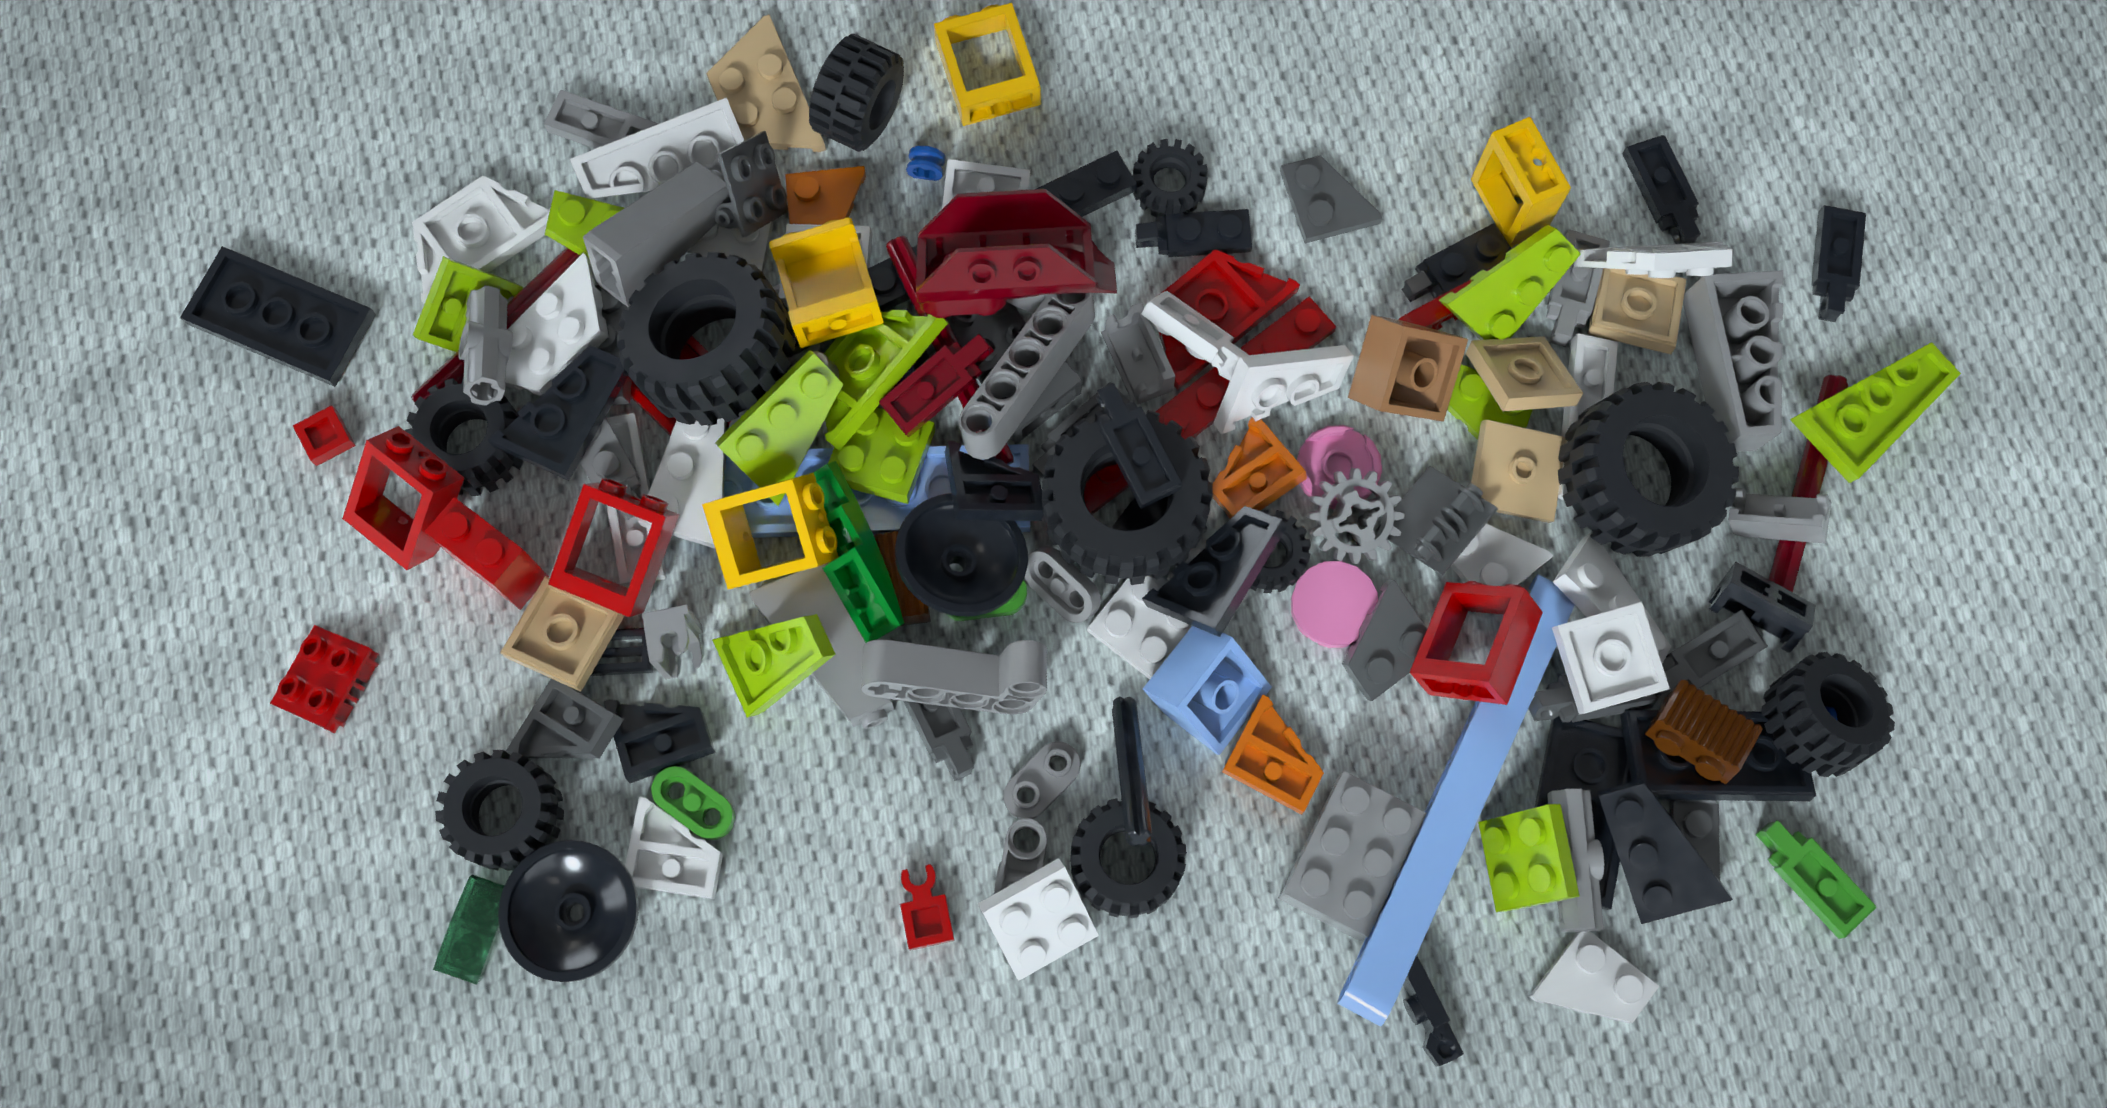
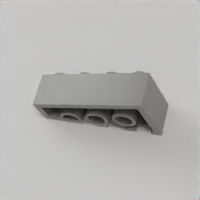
M1783 270L1702 276L1684 293L1683 305L1705 402L1715 410L1712 415L1717 422L1723 420L1729 430L1725 435L1729 444H1735L1736 452L1757 451L1778 436L1782 430V380L1778 379V362L1782 359L1783 343H1778L1779 322L1783 320V303H1779V287L1783 285Z

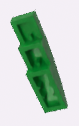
M833 461L814 472L816 482L824 493V509L829 526L834 530L837 537V553L839 558L831 561L822 569L865 643L878 640L904 624V620L891 578L875 537L837 462Z

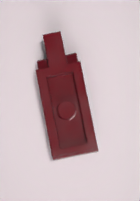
M980 334L975 336L964 347H961L957 341L949 347L945 345L883 397L879 403L903 433L910 437L975 382V379L982 374L978 366L994 350Z

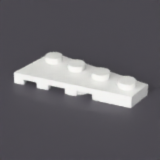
M726 97L570 159V162L586 198H602L652 191L695 162L700 163L709 171L716 170L723 175L717 154L745 140Z

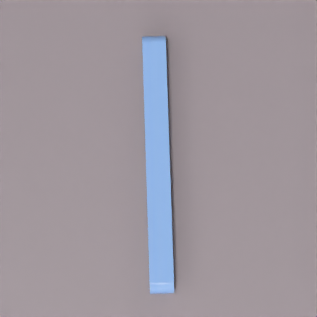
M1539 574L1535 576L1528 589L1531 590L1530 596L1543 613L1508 705L1475 701L1424 811L1427 814L1369 937L1365 939L1339 995L1337 1004L1379 1026L1384 1024L1394 1006L1557 646L1552 627L1567 623L1575 606L1552 580Z

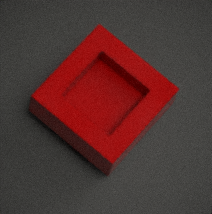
M332 405L293 425L310 461L316 466L356 446L341 416Z

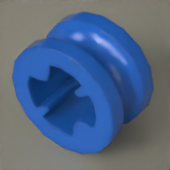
M915 146L909 150L908 156L911 161L906 167V172L909 176L938 181L943 177V168L941 166L944 165L946 157L942 151L930 146Z

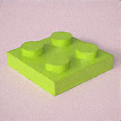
M877 407L840 451L836 448L833 449L828 463L837 462L851 489L908 504L933 439L935 423L928 421L914 434L907 437L885 409Z
M1548 804L1478 822L1496 912L1513 911L1580 897L1561 804Z

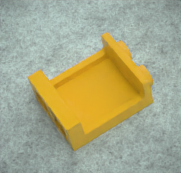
M852 218L831 220L821 226L801 232L787 233L781 238L769 242L789 308L788 314L791 325L801 348L884 323Z

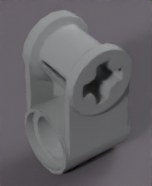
M1030 818L1020 819L1008 828L1002 861L998 866L994 894L1008 887V884H1013L1044 866L1047 836L1043 826L1037 821ZM1031 829L1038 834L1040 843L1034 851L1022 853L1015 848L1014 837L1020 830Z

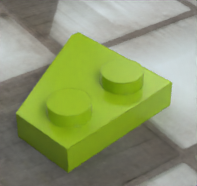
M443 256L413 336L418 340L457 352L462 331L466 324V303L470 291L490 286L500 289V294L508 300L511 296L515 297L523 289V286Z

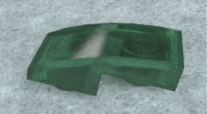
M473 874L469 877L449 923L433 970L476 985L482 980L496 937L500 933L498 909L504 885Z

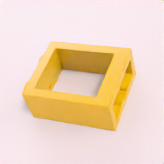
M1012 3L1001 6L996 4L989 5L979 12L964 16L952 15L945 18L942 22L934 23L936 46L962 126L1041 105V87ZM1006 29L1022 76L966 91L951 44Z
M1531 117L1492 132L1471 177V181L1492 219L1510 247L1520 244L1546 225H1550L1571 189ZM1539 159L1542 162V165H1535L1533 160ZM1519 197L1522 203L1517 204L1514 198Z
M814 472L702 504L728 590L819 567L839 558L837 553V537L834 530L829 526L824 509V493L816 482ZM786 493L805 557L761 567L743 504Z

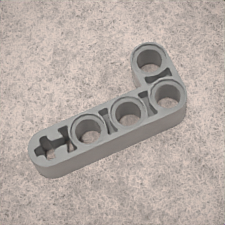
M873 640L863 645L861 691L866 695L878 698L1000 714H1022L1031 710L1047 691V648L1044 644L1037 641L1022 640L1010 643L1000 655H992L893 640Z

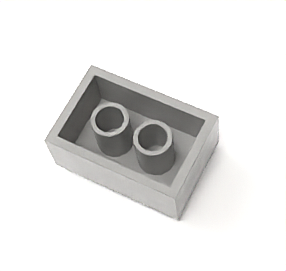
M1343 771L1336 778L1278 899L1359 941L1368 938L1427 813Z

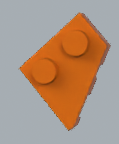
M1263 694L1222 773L1301 815L1307 808L1324 774L1314 758L1303 749L1300 739L1292 728L1287 727L1275 711L1269 697Z

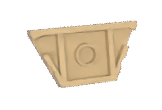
M769 14L763 16L706 73L717 101L727 97L744 140L762 131H766L769 143L773 149L788 150V147L812 149L813 152L825 151L826 147L821 134L813 131L812 126H810L808 103Z

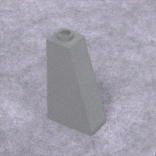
M695 162L584 235L583 239L596 283L627 307L631 306L628 303L629 298L635 290L640 291L646 285L644 280L650 274L654 273L657 275L665 269L663 265L673 260L678 261L717 224L715 221L717 207L731 201L724 176L716 170L709 171L700 163Z
M830 562L819 567L793 573L750 591L749 594L753 603L770 625L803 616L818 615L836 655L814 671L811 676L853 727L862 724L864 729H868L888 720L887 713L895 710L891 699L869 696L861 691L863 645L866 643L822 569Z

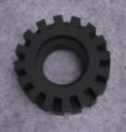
M1168 139L1160 140L1159 148L1153 142L1147 145V153L1143 150L1139 153L1138 160L1134 164L1133 178L1137 183L1136 191L1133 192L1135 200H1140V207L1144 211L1150 208L1151 215L1157 217L1159 213H1163L1166 216V214L1186 213L1187 210L1193 212L1197 209L1198 202H1202L1208 179L1207 164L1203 165L1204 157L1200 152L1194 156L1195 147L1191 144H1188L1185 150L1182 149V140L1175 139L1174 146H1168ZM1164 168H1174L1183 174L1186 183L1178 191H1164L1156 186L1153 179L1155 174Z
M1269 510L1261 511L1263 513L1269 514ZM1276 510L1275 515L1271 516L1282 519L1285 524L1286 530L1279 541L1286 549V559L1276 567L1263 566L1250 587L1254 591L1257 588L1264 589L1263 593H1271L1272 590L1277 589L1278 592L1286 590L1289 585L1293 586L1300 576L1303 575L1309 562L1311 542L1310 539L1305 538L1306 529L1303 525L1298 528L1295 525L1297 519L1292 515L1289 520L1283 518V511Z

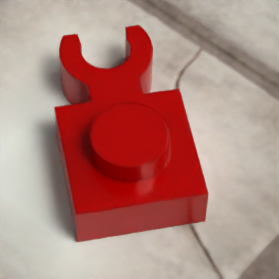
M931 864L925 865L927 880L922 885L911 883L908 869L901 872L902 885L908 893L912 894L913 901L900 904L908 949L910 951L955 941L946 895L932 896V890L935 887L937 878Z

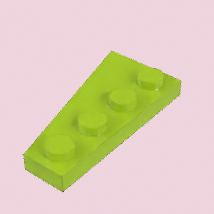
M1931 342L1791 418L1790 421L1845 480L1851 483L1859 479L1961 373Z

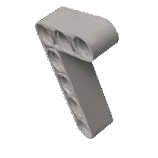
M1093 293L1044 294L1007 300L1008 303L1033 315L959 416V426L967 453L973 458L980 460L989 459L996 456L1002 450L1095 319ZM987 429L984 432L976 433V431Z

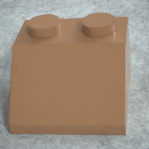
M1371 315L1348 398L1378 411L1444 422L1468 339L1406 321Z

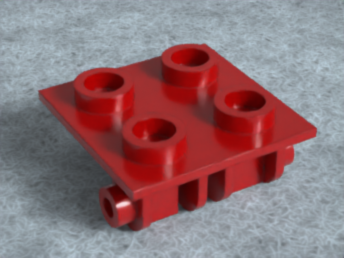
M314 625L308 637L302 642L300 651L286 676L280 681L270 704L335 734L339 726L344 728L345 722L353 709L352 706L344 703L345 699L356 704L359 699L349 694L351 688L354 687L364 692L366 687L355 681L358 679L365 683L368 682L374 669L379 665L375 662L379 654L365 645Z

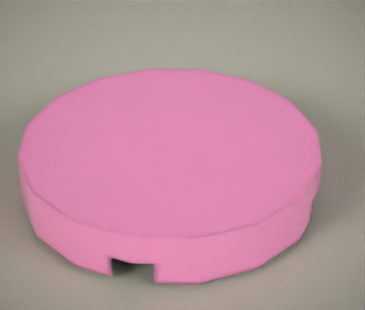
M1345 425L1326 426L1313 432L1301 446L1296 459L1306 470L1307 479L1300 483L1304 493L1308 497H1322L1324 492L1320 488L1319 483L1326 481L1331 485L1335 484L1334 472L1341 471L1346 479H1349L1351 468H1359L1362 479H1364L1369 471L1376 472V484L1378 485L1382 474L1381 455L1374 442L1365 434L1361 435L1359 432L1353 431L1354 428ZM1354 486L1359 497L1367 500L1372 494L1371 491L1364 487ZM1336 497L1331 501L1329 508H1336L1338 503Z
M1324 561L1309 568L1297 580L1290 599L1291 614L1299 631L1312 641L1327 648L1348 647L1357 642L1359 629L1366 615L1372 614L1378 602V592L1370 577L1357 566L1343 561Z

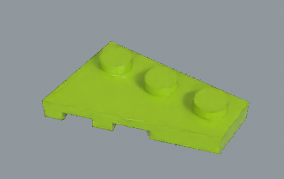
M809 350L715 444L758 487L794 478L838 396L843 383L815 353ZM785 493L769 498L779 506Z
M817 614L712 639L747 718L766 711L836 655Z

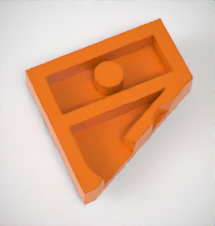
M857 166L785 174L789 224L823 225L831 220L848 218L853 209V202L861 183H864L866 178L865 167Z
M1251 417L1248 422L1249 429L1240 445L1234 446L1227 458L1228 464L1226 468L1219 472L1213 482L1212 498L1230 519L1244 506L1261 511L1307 479L1306 470L1262 419L1255 421Z

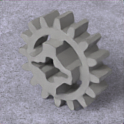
M1351 468L1349 479H1346L1341 471L1334 472L1335 484L1331 485L1326 481L1319 483L1320 488L1324 492L1322 497L1310 496L1309 500L1318 505L1317 511L1306 513V518L1317 521L1318 526L1311 529L1309 533L1313 537L1323 536L1324 539L1319 545L1322 551L1335 547L1334 559L1341 561L1348 552L1351 563L1359 564L1361 553H1364L1369 560L1374 561L1377 559L1375 550L1377 547L1387 551L1392 548L1386 540L1389 535H1401V531L1394 527L1393 523L1394 520L1403 519L1404 513L1394 511L1393 506L1402 499L1399 495L1388 496L1387 492L1391 488L1392 483L1385 480L1377 485V473L1374 471H1369L1364 479H1362L1359 468ZM1354 486L1368 489L1376 498L1368 500L1360 498ZM1336 497L1338 503L1333 515L1327 517L1329 505L1333 498ZM1351 506L1357 509H1369L1358 517L1359 525L1342 522L1347 520L1346 517L1352 514ZM1383 515L1381 526L1375 534L1373 528L1378 517ZM1344 531L1351 533L1357 545L1345 544L1339 541L1334 534Z

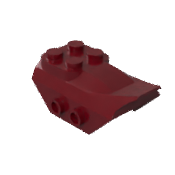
M1046 189L957 194L918 233L917 302L925 313L936 318L968 314L988 316L1002 309L1008 299L1027 298L1044 294H1117L1115 264L1093 242L1091 224Z

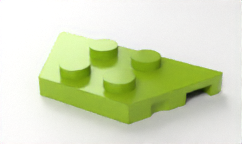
M907 310L881 312L883 324L837 337L824 352L838 367L839 380L843 383L825 418L828 430L825 437L834 448L840 451L877 408L880 404L879 401L894 388L948 323L944 318H936L930 314L927 317L912 316Z

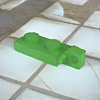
M1778 820L1767 823L1756 834L1773 853L1767 858L1774 867L1773 869L1838 939L1846 938L1877 908L1812 837L1806 838L1799 831L1791 835Z

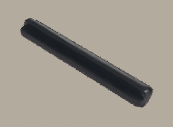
M1119 696L1113 701L1112 717L1126 841L1132 846L1137 844L1145 846L1151 841L1152 826L1137 702L1132 697L1122 698Z

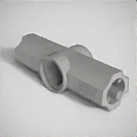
M490 286L470 291L466 303V324L462 331L458 353L459 359L464 360L463 393L471 398L472 403L486 406L491 402L501 401L506 388V365L513 342V332L507 330V299L500 294V289Z
M1564 789L1551 791L1547 794L1548 804H1561L1580 897L1557 901L1560 932L1603 930L1599 881L1604 874V855L1601 843L1595 839L1590 790Z

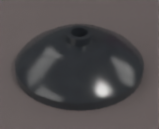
M948 493L923 501L906 516L900 526L895 542V561L902 581L918 600L939 612L969 617L992 612L1006 604L1016 594L1027 571L1028 550L1024 535L1015 521L956 520L952 495ZM958 564L963 568V571H954L950 565Z
M567 840L554 842L535 850L524 858L506 881L498 909L501 937L513 959L529 973L545 980L557 982L584 980L609 968L628 947L638 921V894L628 869L608 850L584 841ZM576 904H581L584 908V915L580 920L574 921L570 916L571 908Z

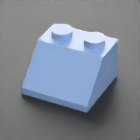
M1192 626L1147 682L1143 690L1166 716L1214 753L1220 755L1255 710L1262 694L1266 696L1272 686L1233 637L1225 633L1218 637Z

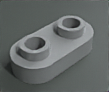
M1043 546L1028 554V566L1024 577L1026 583L1065 620L1080 623L1094 615L1099 609L1101 599L1096 585L1086 575L1080 573L1081 571L1073 563L1069 565L1061 557L1060 551L1053 547ZM1046 563L1053 568V572L1047 569ZM1078 592L1083 597L1084 602L1079 599Z
M1051 742L1045 745L1007 783L1004 790V803L1009 813L1018 819H1035L1040 816L1077 778L1080 771V758L1076 750L1064 742ZM1059 756L1065 759L1067 765L1062 771H1054L1049 766V762L1053 757ZM1024 788L1031 789L1035 793L1034 800L1030 803L1019 801L1017 795L1020 790Z

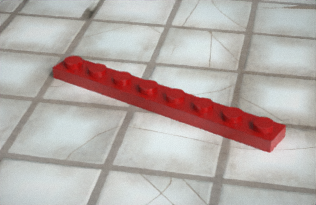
M1309 296L1240 349L1248 355L1312 349L1334 333L1336 325ZM1217 367L1212 368L1155 411L1160 414L1159 422L1167 426L1169 421L1173 420L1183 427L1181 436L1184 439L1191 436L1195 438L1214 423L1230 380L1220 376ZM1118 464L1101 469L1088 480L1084 491L1086 508L1092 515L1129 487Z

